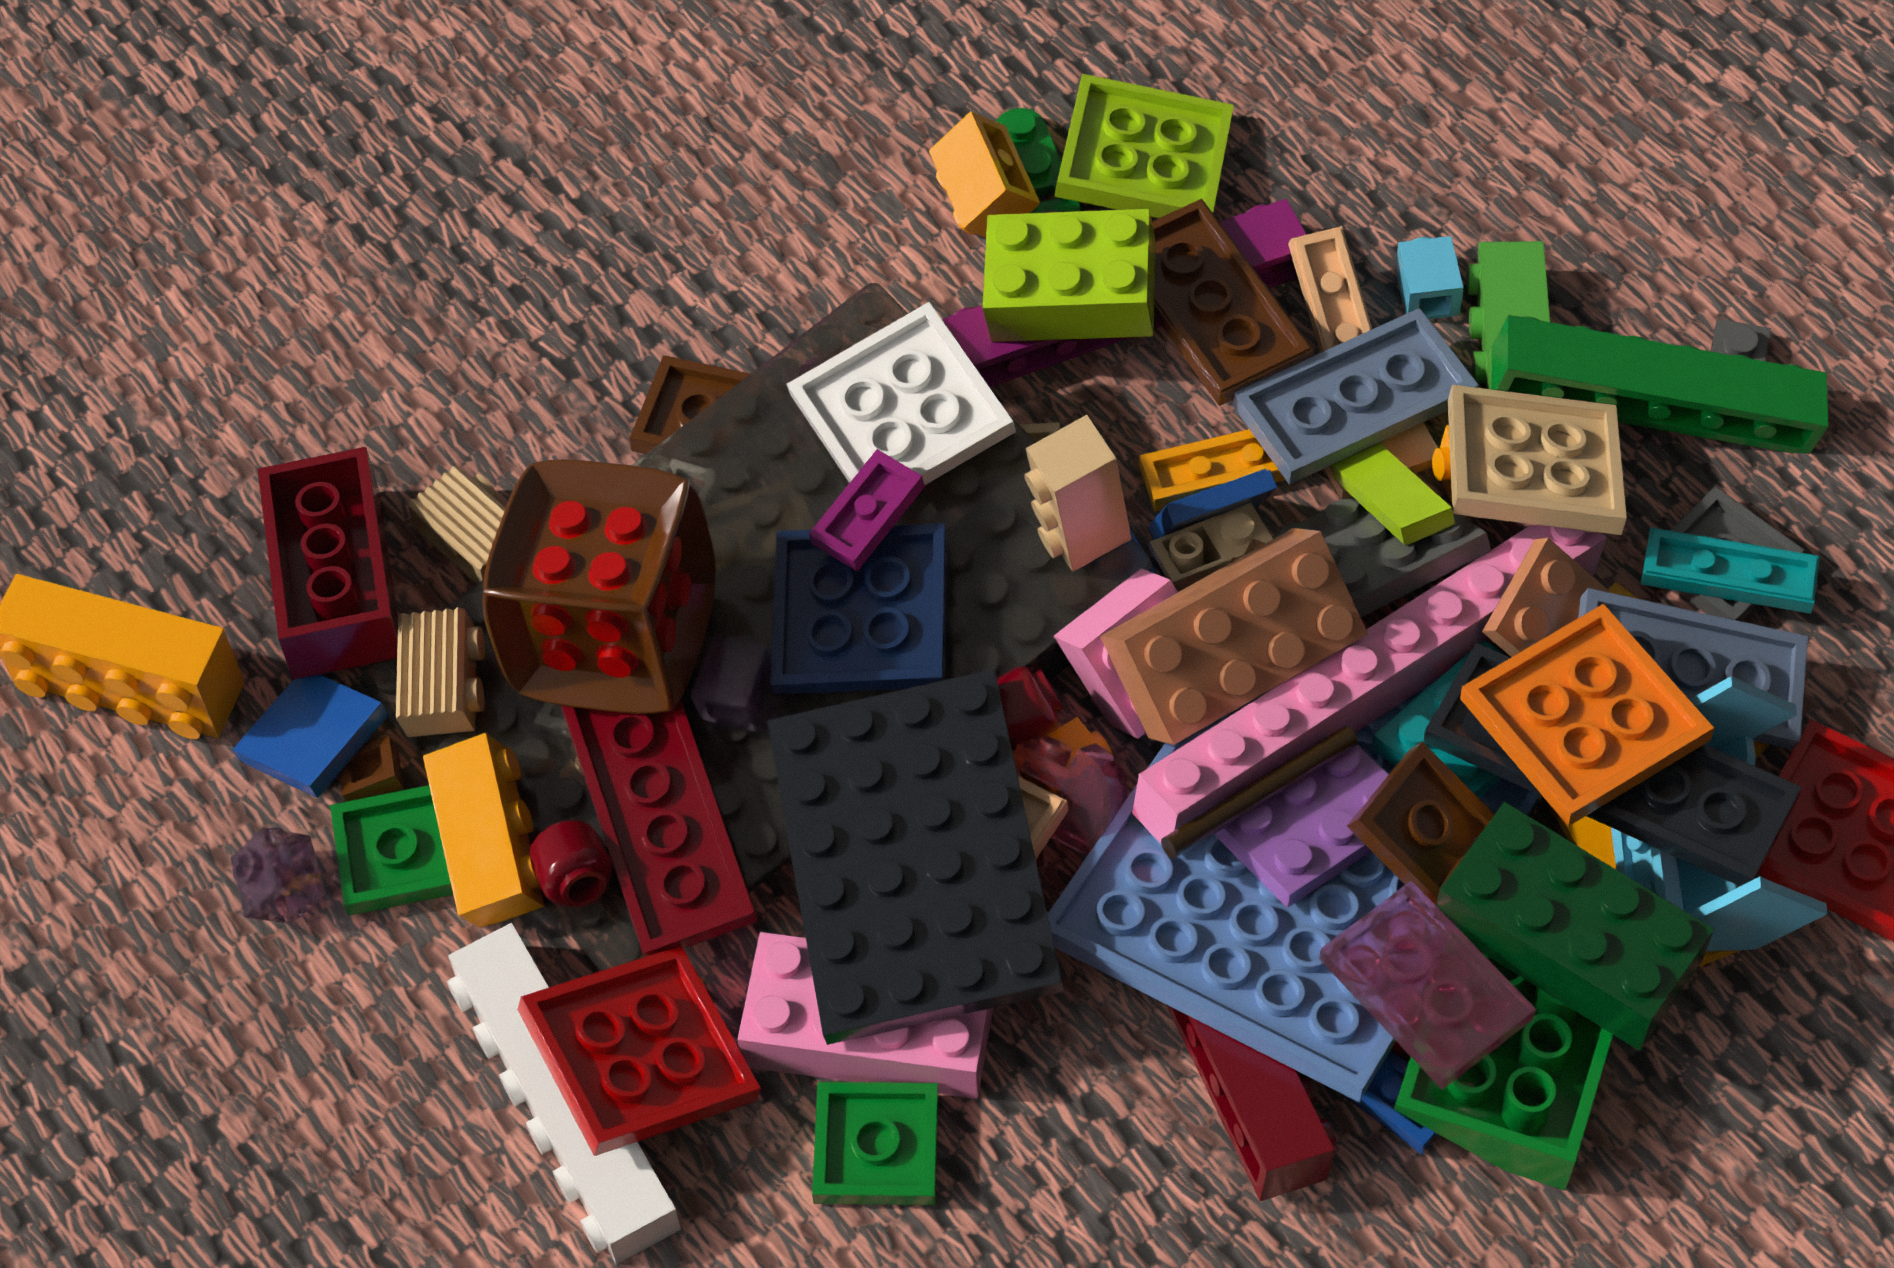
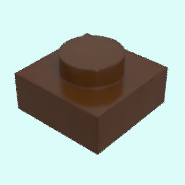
M389 734L365 743L339 773L342 796L346 802L404 789L398 747Z

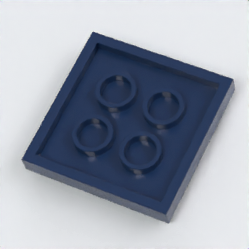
M945 523L894 525L858 571L853 570L814 546L809 536L811 530L776 531L770 681L774 695L908 689L945 680L948 532Z

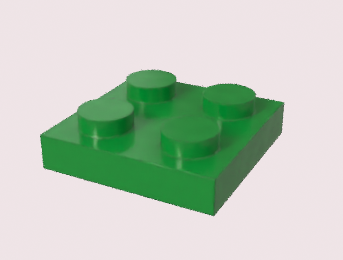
M429 785L330 805L343 902L348 916L453 895Z
M817 1082L812 1187L813 1203L935 1205L938 1083Z

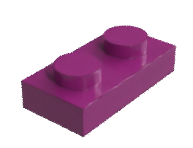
M876 449L810 531L809 536L812 544L853 570L858 571L924 489L925 484L922 475Z

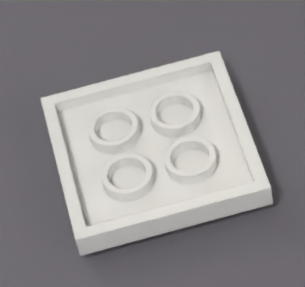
M930 302L787 383L791 397L849 483L876 449L922 475L926 485L1016 432L1013 420Z

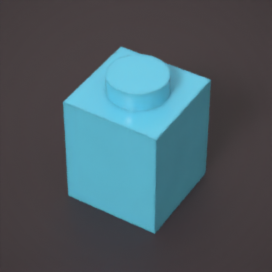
M1419 237L1412 241L1398 242L1395 272L1405 314L1420 308L1428 319L1460 316L1464 287L1452 237Z

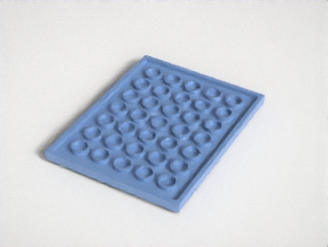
M1430 685L1355 733L1358 745L1388 774L1395 767L1371 749L1373 734ZM1259 697L1253 699L1252 701L1246 703L1245 705L1239 707L1238 709L1232 711L1231 713L1225 715L1224 717L1218 719L1217 721L1211 723L1210 725L1204 727L1203 729L1197 731L1196 733L1190 735L1189 737L1183 739L1175 745L1165 743L1149 767L1159 762L1166 756L1170 755L1177 749L1181 748L1188 742L1192 741L1199 735L1203 734L1210 728L1214 727L1221 721L1225 720L1232 714L1236 713L1240 709L1244 708L1245 706L1255 701ZM1502 778L1479 799L1494 814L1506 802L1531 817L1543 796ZM1136 784L1048 913L1055 948L1360 1102L1440 968L1451 933L1432 922L1435 908L1430 910L1373 852L1287 908L1215 835L1210 836L1175 859L1169 857L1158 840L1132 814L1137 788Z

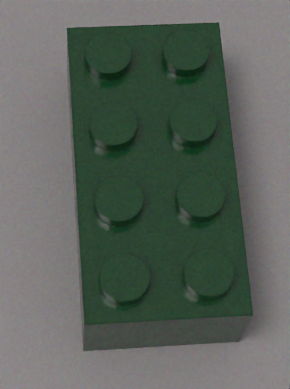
M1506 802L1502 804L1439 889L1432 921L1641 1051L1702 963L1714 932L1712 927Z

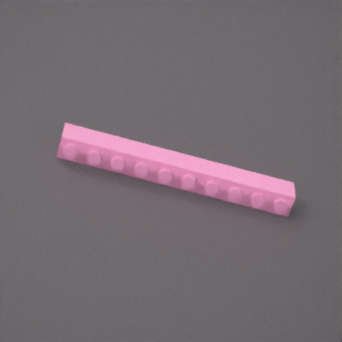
M1544 525L1528 526L1492 549L1491 552L1476 559L1366 629L1368 632L1366 636L1281 683L1141 772L1138 777L1132 814L1161 844V839L1340 728L1348 726L1356 733L1439 679L1468 654L1476 643H1480L1483 640L1490 644L1494 643L1482 631L1535 539L1550 538L1590 575L1594 576L1607 537L1600 532H1587Z

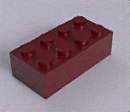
M361 447L258 468L278 640L292 679L295 680L396 659L398 649V613L380 492L367 448Z

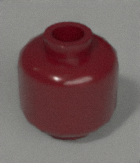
M1018 666L997 678L1013 751L1018 752L1058 728L1059 717L1057 713L1063 710L1064 707L1041 669L1032 673L1029 668Z
M569 820L552 824L542 831L530 846L529 856L538 884L543 894L553 904L564 907H583L589 905L601 897L611 882L614 872L611 856L598 832L588 823Z

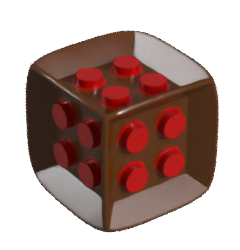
M561 459L535 462L526 468L513 489L488 556L484 573L482 602L484 619L496 658L503 675L516 692L534 700L550 704L618 713L655 714L672 711L677 706L689 685L711 617L715 593V553L706 514L696 489L689 480L676 474L633 465Z

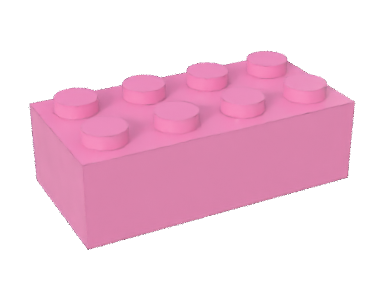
M760 932L737 1041L739 1050L749 1068L849 1082L938 1083L939 1094L978 1099L994 1008L827 1045L822 1033L806 938Z

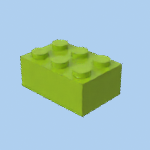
M1150 209L987 215L982 308L991 342L1153 336L1156 241Z

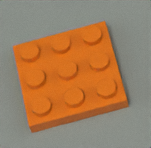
M1604 604L1463 685L1461 689V701L1568 826L1711 741L1714 731L1711 723Z

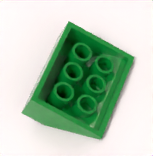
M1451 933L1394 1110L1506 1172L1565 1191L1576 1162L1613 1034Z

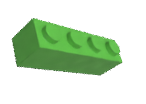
M1544 241L1479 242L1476 263H1467L1466 293L1467 296L1477 295V307H1470L1469 337L1470 339H1480V351H1473L1472 377L1477 384H1483L1484 389H1491L1492 345L1508 315L1528 316L1550 322Z

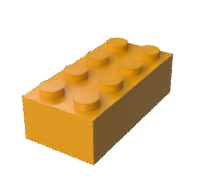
M17 573L0 603V657L14 685L27 695L37 698L44 697L47 692L65 697L70 704L81 710L95 711L100 706L115 710L120 717L133 724L146 725L149 720L167 724L173 732L182 737L198 739L201 734L216 738L220 737L244 686V678L225 630L222 627Z

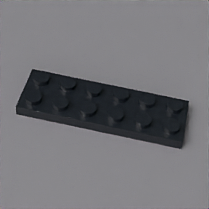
M1476 643L1426 727L1424 743L1541 795L1460 699L1463 685L1510 659L1506 655ZM1704 744L1586 816L1738 886H1742L1758 877L1799 798L1802 787Z

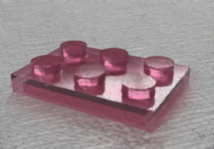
M1412 881L1323 946L1320 951L1319 960L1442 1090L1532 1021L1536 1011L1532 1004Z

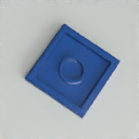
M1263 469L1170 502L1150 523L1148 527L1149 533L1153 540L1249 503L1256 509L1277 489L1270 470Z
M322 675L295 679L232 750L239 760L250 767L318 798L389 716V713L382 702Z

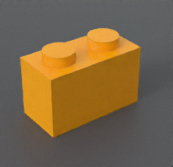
M970 111L929 150L937 168L936 178L947 191L954 207L953 217L959 227L970 235L977 234L986 238L987 215L1031 213L1040 204L1008 130L1001 123Z

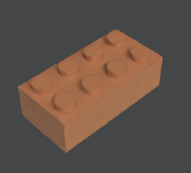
M1292 528L1106 632L1100 638L1148 738L1175 745L1366 636L1368 632L1321 531Z

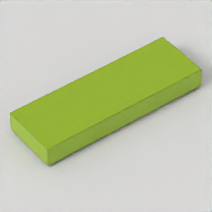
M1381 443L1331 465L1334 480L1404 545H1409L1455 525L1452 507Z

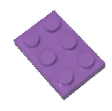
M1357 745L1214 835L1289 908L1372 852L1347 825L1389 774Z

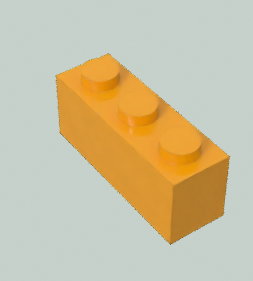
M483 733L423 755L458 916L477 927H483L544 907L541 889L529 856L530 842L528 833L533 831V822L528 807L519 798L516 780L521 778V770L513 750L510 747H505L487 733Z

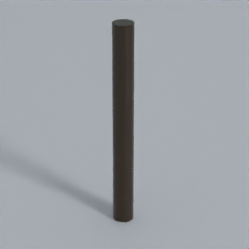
M1348 726L1335 731L1163 837L1161 844L1164 851L1173 859L1180 856L1358 745L1356 734Z

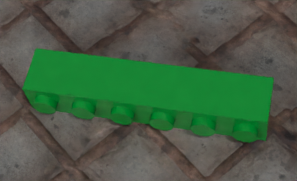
M1508 315L1492 345L1491 390L1616 405L1619 423L1786 453L1803 454L1811 453L1829 427L1826 372L1805 369L1798 365L1777 364L1751 359L1744 355L1722 354L1700 350L1689 345L1678 346L1646 340L1639 336H1623L1596 331L1585 326L1574 327L1541 321L1534 317Z

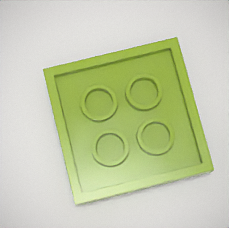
M1082 74L1054 197L1117 210L1150 209L1151 217L1161 218L1199 199H1203L1213 213L1234 105Z

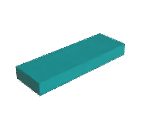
M1650 527L1641 585L1811 614L1815 601L1820 556Z

